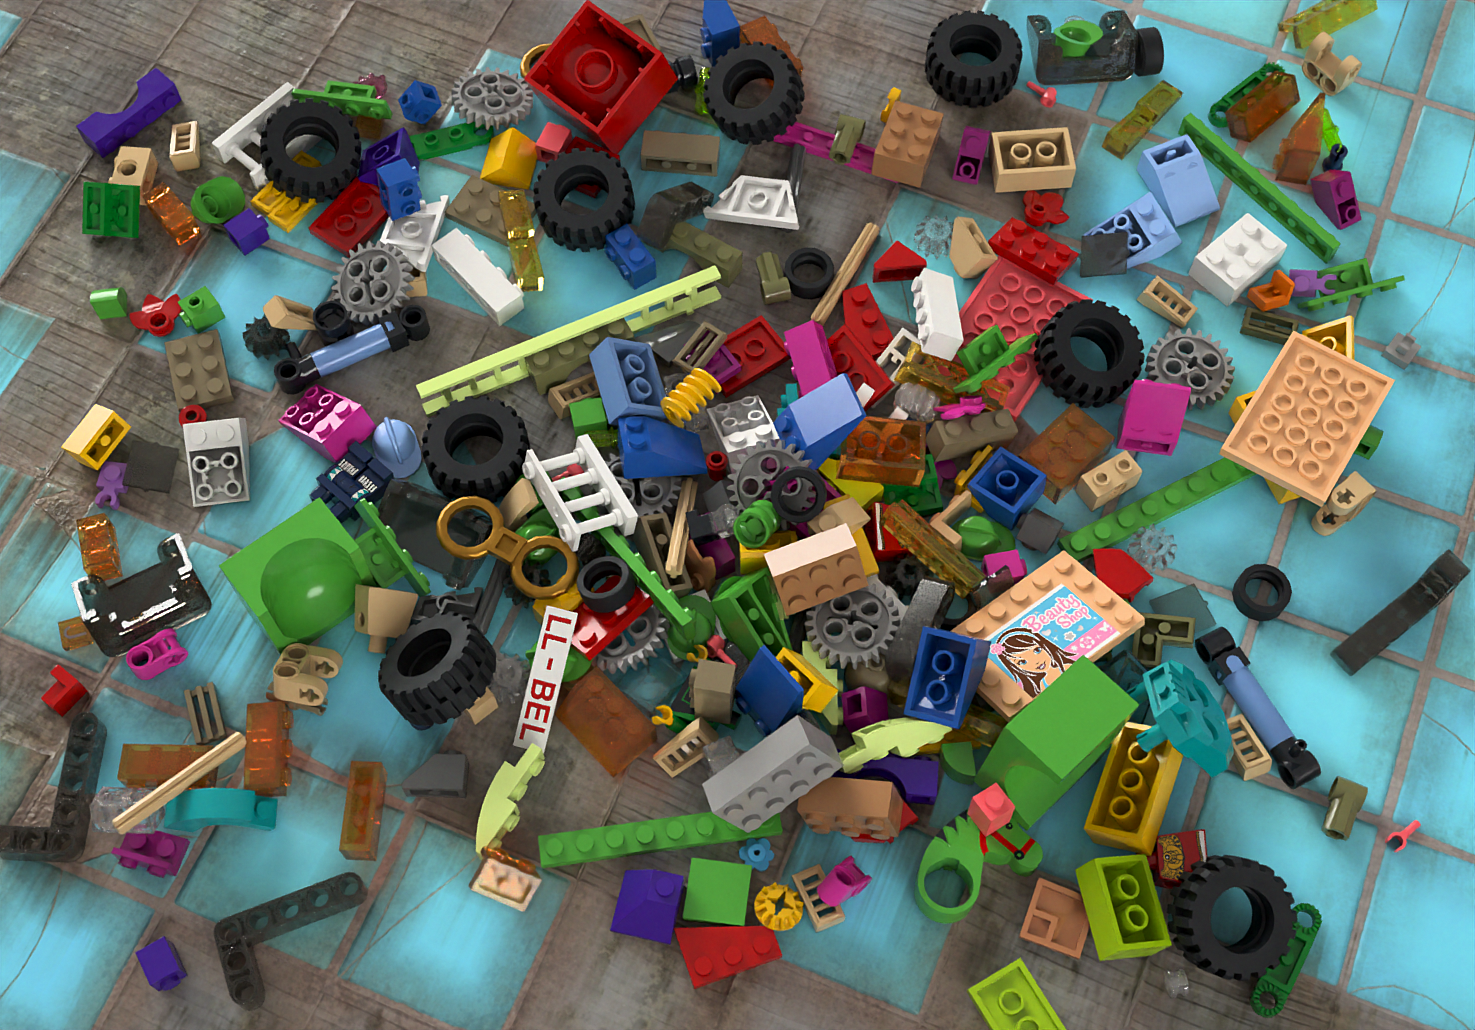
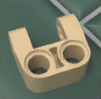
M1322 32L1311 42L1302 64V71L1325 94L1335 96L1353 83L1362 63L1353 55L1348 56L1343 61L1331 52L1335 40L1326 32Z
M1354 471L1334 488L1328 496L1326 504L1312 518V528L1320 535L1329 536L1346 522L1355 518L1369 503L1377 490L1357 471ZM1328 517L1332 520L1326 524L1322 522V520H1326Z
M302 643L288 645L273 668L275 697L283 701L304 705H320L328 693V685L320 677L333 678L338 674L343 664L341 655L332 649L309 646Z

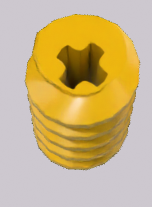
M694 368L691 374L683 379V383H679L675 390H671L668 393V397H664L661 400V408L669 421L683 428L684 424L681 418L689 422L692 417L688 411L698 414L699 408L696 404L705 407L707 403L704 397L712 400L714 394L711 389L719 393L722 390L721 386L708 372L700 368Z

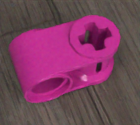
M164 629L154 637L129 650L126 661L138 679H152L170 667L180 664L187 658L188 651L179 644L176 639L177 633L174 629ZM149 659L145 665L138 666L142 660Z
M849 856L831 870L817 887V893L823 902L835 907L850 897H855L873 878L870 875H865L854 863L855 859Z

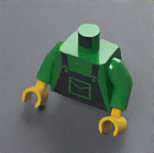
M694 645L699 652L698 658L692 653H687L686 655L688 661L698 663L699 659L712 661L710 658H707L708 651L703 645ZM690 673L671 706L661 705L656 707L662 713L663 718L659 716L652 717L654 724L660 725L665 723V727L675 734H679L696 720L694 708H690ZM733 710L730 724L705 721L715 731L720 724L735 730L740 723L742 714Z

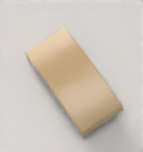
M522 478L507 493L499 507V511L504 518V527L510 531L515 532L528 520L526 514L539 503L530 480Z

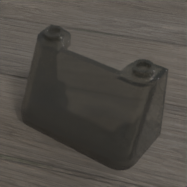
M1125 10L1109 11L1103 14L1099 21L1103 37L1093 43L1084 56L1062 57L1063 49L1061 46L1055 45L1056 35L1051 33V22L1047 17L1043 15L1027 16L1026 28L1034 73L1038 82L1042 85L1051 86L1118 82L1130 78L1135 69L1138 32Z
M390 479L378 507L380 514L378 518L384 526L388 525L396 535V543L401 549L404 548L408 551L413 561L443 574L442 577L446 579L445 584L453 589L461 591L462 588H468L488 555L480 559L464 560L450 555L442 548L436 536V522L440 512L453 500L416 483ZM465 509L458 512L450 520L448 534L458 545L475 547L484 543L490 537L493 523L490 517L473 509Z
M179 533L164 539L158 545L157 554L161 562L111 586H107L106 582L97 575L85 576L71 583L82 622L104 655L108 657L122 656L133 647L154 637L158 632L169 628L176 630L205 616L211 610L212 603L209 594Z

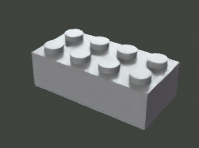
M797 715L702 785L712 813L749 833L759 828L763 822L773 815L783 811L786 806L797 798L807 794L810 789L821 781L830 778L834 772L844 765L832 737Z

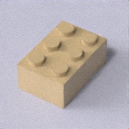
M1068 127L992 132L988 155L995 193L1069 188L1072 186L1076 166Z

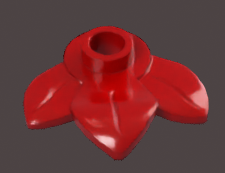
M1029 190L1025 193L1022 201L1026 206L1024 215L1028 224L1038 227L1044 225L1045 222L1062 224L1069 219V216L1060 210L1064 202L1060 194L1047 192L1040 195L1035 190Z
M148 294L143 302L142 311L129 314L130 321L138 329L149 330L153 336H166L173 331L175 326L174 320L182 312L178 301L181 299L177 294H174L164 302L158 297Z

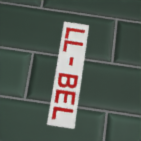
M548 605L546 607L513 746L528 749L533 743L540 747L544 754L578 613Z

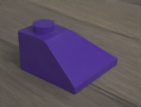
M404 127L363 150L358 173L360 182L378 185L376 169L406 158L411 167L414 166L419 173L420 162Z
M655 869L625 870L610 931L671 945L685 886L684 876Z

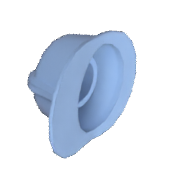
M385 417L384 422L376 428L372 437V446L376 459L393 472L394 478H407L416 472L422 460L415 432L407 423L395 419L390 420L388 417Z

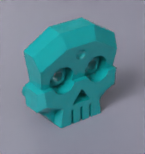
M1171 659L1144 673V681L1125 691L1139 705L1148 699L1150 700L1157 724L1136 736L1139 746L1145 752H1149L1152 748L1169 740L1176 750L1188 759L1191 757L1212 778L1228 769L1234 749L1225 714L1205 683L1196 679L1192 670L1184 664Z

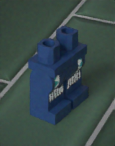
M357 441L348 447L349 452L340 461L316 478L318 486L309 495L312 502L319 497L325 504L332 501L335 505L330 508V511L340 523H343L348 518L356 521L361 517L354 507L361 499L365 498L367 502L375 504L396 486L393 472L378 459L374 458Z

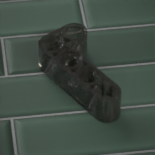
M691 181L655 193L646 206L637 231V237L662 250L669 242L675 225L704 214V209L712 205L714 193Z
M924 576L886 653L885 668L888 678L894 687L909 691L922 628L925 626L940 629L954 599V582Z

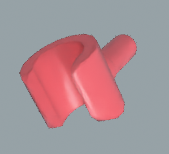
M1031 81L1027 83L1026 86L1042 96L1040 99L1042 105L1048 108L1054 105L1057 94L1055 88L1048 87L1044 89Z
M575 463L569 465L567 471L553 477L552 481H557L562 477L568 478L584 473L580 465Z
M719 635L711 636L707 641L708 646L706 647L708 657L714 658L717 656L724 663L733 664L737 667V664L723 651L725 648L724 640Z
M1414 820L1401 832L1391 833L1385 839V843L1391 838H1396L1400 842V847L1394 852L1401 851L1406 846V839L1421 826L1420 822Z

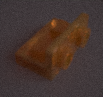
M483 846L480 851L483 860L468 885L470 890L524 912L542 881L536 871V866L523 858H520L519 861L510 858L506 851L498 847H494L492 850Z

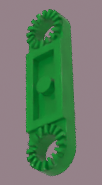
M1270 62L1264 64L1262 68L1252 73L1211 106L1208 113L1209 122L1219 128L1231 125L1283 83L1286 74L1285 69L1274 62L1272 64ZM1266 73H1274L1278 78L1270 79L1271 77L1268 78ZM1216 112H1224L1227 115V118L1224 117L1223 119V117H1217L1218 115L1216 114Z
M473 121L470 124L462 123L412 135L409 138L418 160H427L472 149L474 146L490 144L491 139L494 137L493 125H491L485 135H476L475 133L480 128L482 130H486L484 124L477 128Z
M1300 903L1291 909L1297 911V914L1299 912L1309 914L1312 918V926L1308 928L1299 925V922L1293 921L1292 929L1297 931L1295 940L1290 938L1287 944L1291 948L1287 956L1281 955L1278 958L1280 965L1274 970L1265 968L1266 975L1259 977L1250 995V1004L1254 1012L1261 1017L1270 1018L1280 1013L1291 993L1321 927L1322 916L1314 905ZM1262 992H1267L1274 997L1275 1006L1273 1009H1265L1259 1003V995Z

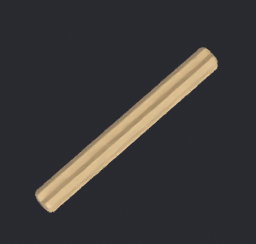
M873 223L866 224L811 315V320L822 326L825 324L840 299L842 291L846 289L879 234V227Z
M688 477L681 484L665 568L666 574H670L671 578H676L683 571L690 533L685 513L694 510L698 482L693 481L692 477Z
M240 732L232 734L114 818L112 821L114 828L120 834L129 831L243 749L247 743L245 737Z

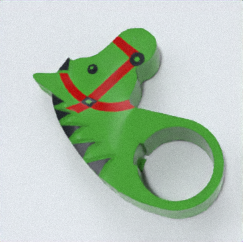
M966 809L938 832L925 851L917 871L914 886V897L918 908L926 917L935 922L948 924L960 921L969 914L978 897L983 862L1000 866L1007 864L1017 875L1031 876L1043 858V851L1039 843L1027 835L1012 817L1009 823L985 837L967 814L968 809ZM941 868L951 872L955 870V873L967 885L969 899L959 907H942L933 902L927 895L924 879L930 873Z

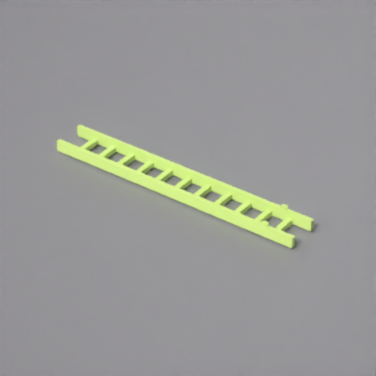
M712 266L416 385L421 399L437 392L443 395L423 403L422 407L427 417L435 415L440 408H448L450 406L449 402L456 399L460 402L464 401L467 396L477 398L529 376L524 357L640 311L641 316L627 321L633 334L684 313L691 315L694 313V309L721 299L716 286L697 293L698 287L721 279V275L716 266ZM683 293L689 295V297L673 303V297ZM665 301L664 307L649 312V307ZM518 360L519 365L501 372L500 367ZM493 370V376L476 382L475 377ZM468 380V386L453 392L450 391V387Z

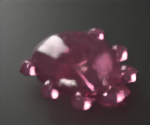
M370 73L367 78L360 76L358 78L359 81L353 82L354 84L375 86L377 91L375 99L383 98L387 92L385 75L378 77Z

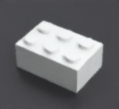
M1247 213L1195 256L1188 274L1228 307L1280 262L1287 244Z

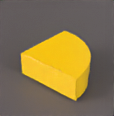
M893 87L887 96L889 103L885 110H882L881 121L887 123L894 102H900L901 90Z

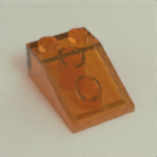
M1319 93L1293 125L1287 139H1282L1279 154H1275L1272 169L1276 170L1275 180L1306 185L1321 153L1326 93Z

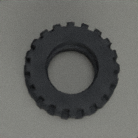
M971 10L963 11L960 15L958 13L950 15L949 20L943 19L931 32L927 46L925 73L927 74L926 79L928 83L933 85L932 89L938 95L942 94L944 100L948 102L953 101L955 105L961 107L962 105H969V108H977V105L985 107L991 105L992 101L997 103L1002 100L1004 96H1007L1013 90V86L1016 85L1022 60V43L1013 27L1009 28L1010 24L1004 19L1001 21L997 15L992 13L987 15L984 14V11H977V13H971ZM968 52L977 53L987 57L992 63L984 66H971L960 62L954 56Z
M756 41L753 42V45H749L746 42L740 44V47L737 49L732 47L727 50L728 54L724 57L721 55L716 60L717 65L715 67L711 66L708 72L710 78H706L704 83L706 91L703 96L707 104L706 108L717 126L728 138L732 140L737 139L739 143L746 145L749 141L753 145H760L763 140L771 142L775 140L774 136L778 134L784 135L787 132L786 128L789 125L793 126L797 121L795 115L801 114L803 108L801 102L805 98V92L802 89L804 86L802 79L791 59L788 58L783 50H777L775 45L767 43L764 46L762 42ZM761 78L774 81V87L770 96L762 104L750 109L734 107L738 92L750 81Z
M305 98V102L299 103L298 99L292 100L288 107L285 104L277 108V115L271 113L267 118V124L263 125L260 139L262 168H265V176L268 181H273V187L279 192L284 189L286 197L294 199L297 196L304 203H308L309 199L313 198L316 199V203H321L328 196L332 200L338 197L339 190L343 192L350 185V182L357 177L362 149L361 141L359 140L360 134L357 127L353 126V120L349 115L343 117L342 109L336 105L331 108L328 106L329 102L320 100V103L313 102V98ZM316 135L327 140L334 147L336 155L326 165L305 167L297 164L287 155L286 146L296 137Z
M575 148L568 154L562 152L557 155L558 159L555 161L550 159L545 164L547 169L540 170L537 175L538 181L534 183L533 202L540 224L543 226L546 235L549 238H553L554 243L559 246L566 244L568 250L576 251V248H581L582 252H590V248L596 247L597 251L604 249V244H606L605 236L626 224H631L634 217L635 200L628 172L625 167H621L618 159L615 157L610 159L609 153L602 150L596 153L594 148H586V151H580L579 148ZM578 185H597L608 193L605 203L599 209L589 214H572L561 208L563 199L569 192L578 188Z
M1082 299L1080 303L1074 301L1058 310L1040 331L1039 338L1035 342L1037 349L1034 351V360L1039 362L1036 365L1038 375H1043V384L1046 388L1050 386L1054 391L1052 394L1057 398L1060 396L1065 398V403L1072 406L1075 403H1079L1080 408H1089L1091 405L1094 408L1102 407L1106 403L1110 404L1116 400L1140 375L1142 371L1141 365L1144 363L1145 357L1144 353H1141L1144 349L1143 340L1138 339L1140 333L1137 327H1133L1130 324L1131 319L1126 314L1123 316L1119 313L1120 309L1113 305L1108 307L1106 302L1099 300L1095 303H1092L1091 299ZM1070 337H1083L1098 345L1105 355L1107 371H1094L1082 365L1072 352Z
M467 396L464 401L458 402L456 399L449 402L450 406L448 408L442 407L436 412L437 418L432 417L427 423L428 430H425L422 436V455L433 484L438 490H442L443 495L449 499H453L454 496L456 499L466 496H478L494 503L497 502V497L503 496L505 498L515 485L516 480L524 474L522 465L525 463L527 450H530L524 421L520 416H517L514 408L511 406L505 408L504 401L499 399L490 401L489 396H480V399ZM474 436H489L502 443L498 454L490 461L480 465H464L452 458L457 446Z
M448 612L447 614L438 613L435 614V617L422 619L419 624H413L407 628L408 631L405 634H400L395 639L396 643L387 649L386 657L382 658L380 670L378 671V682L381 692L405 720L415 725L433 726L434 723L440 725L446 723L447 719L459 717L462 711L465 709L469 710L475 705L474 702L478 698H482L486 693L485 688L487 685H491L493 681L492 673L496 672V652L476 624L466 615Z
M1213 855L1206 857V862L1198 860L1191 865V873L1184 871L1178 879L1182 883L1179 887L1173 886L1170 895L1175 896L1173 904L1167 905V913L1172 915V921L1167 922L1169 932L1177 935L1173 939L1176 948L1184 951L1183 957L1188 962L1197 965V968L1228 980L1233 978L1238 981H1248L1251 978L1250 976L1259 978L1266 975L1265 968L1274 970L1280 965L1278 958L1281 955L1287 956L1291 948L1287 944L1290 938L1295 940L1297 931L1292 929L1293 921H1297V911L1291 910L1290 906L1295 901L1292 893L1284 891L1287 886L1281 877L1274 876V870L1267 865L1232 855H1223V857ZM1238 887L1244 891L1250 901L1252 908L1251 925L1246 935L1240 941L1230 946H1222L1212 932L1211 911L1214 903L1222 893L1230 888Z

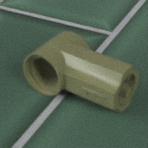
M840 114L836 126L835 139L829 152V158L834 163L839 165L850 163L857 142H860L862 139L866 120Z
M772 252L762 253L756 258V266L761 281L760 289L764 305L791 300L789 281L787 277L783 276L778 255Z
M1341 776L1335 778L1329 791L1328 801H1330L1321 829L1326 836L1345 841L1349 838L1356 814L1365 802L1368 788Z

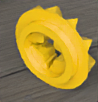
M775 882L770 886H764L758 893L754 909L757 918L764 926L776 931H785L793 928L800 921L803 915L804 902L801 901L799 892L793 891L788 884L778 885ZM784 898L783 906L785 908H782L777 915H774L776 911L774 903Z

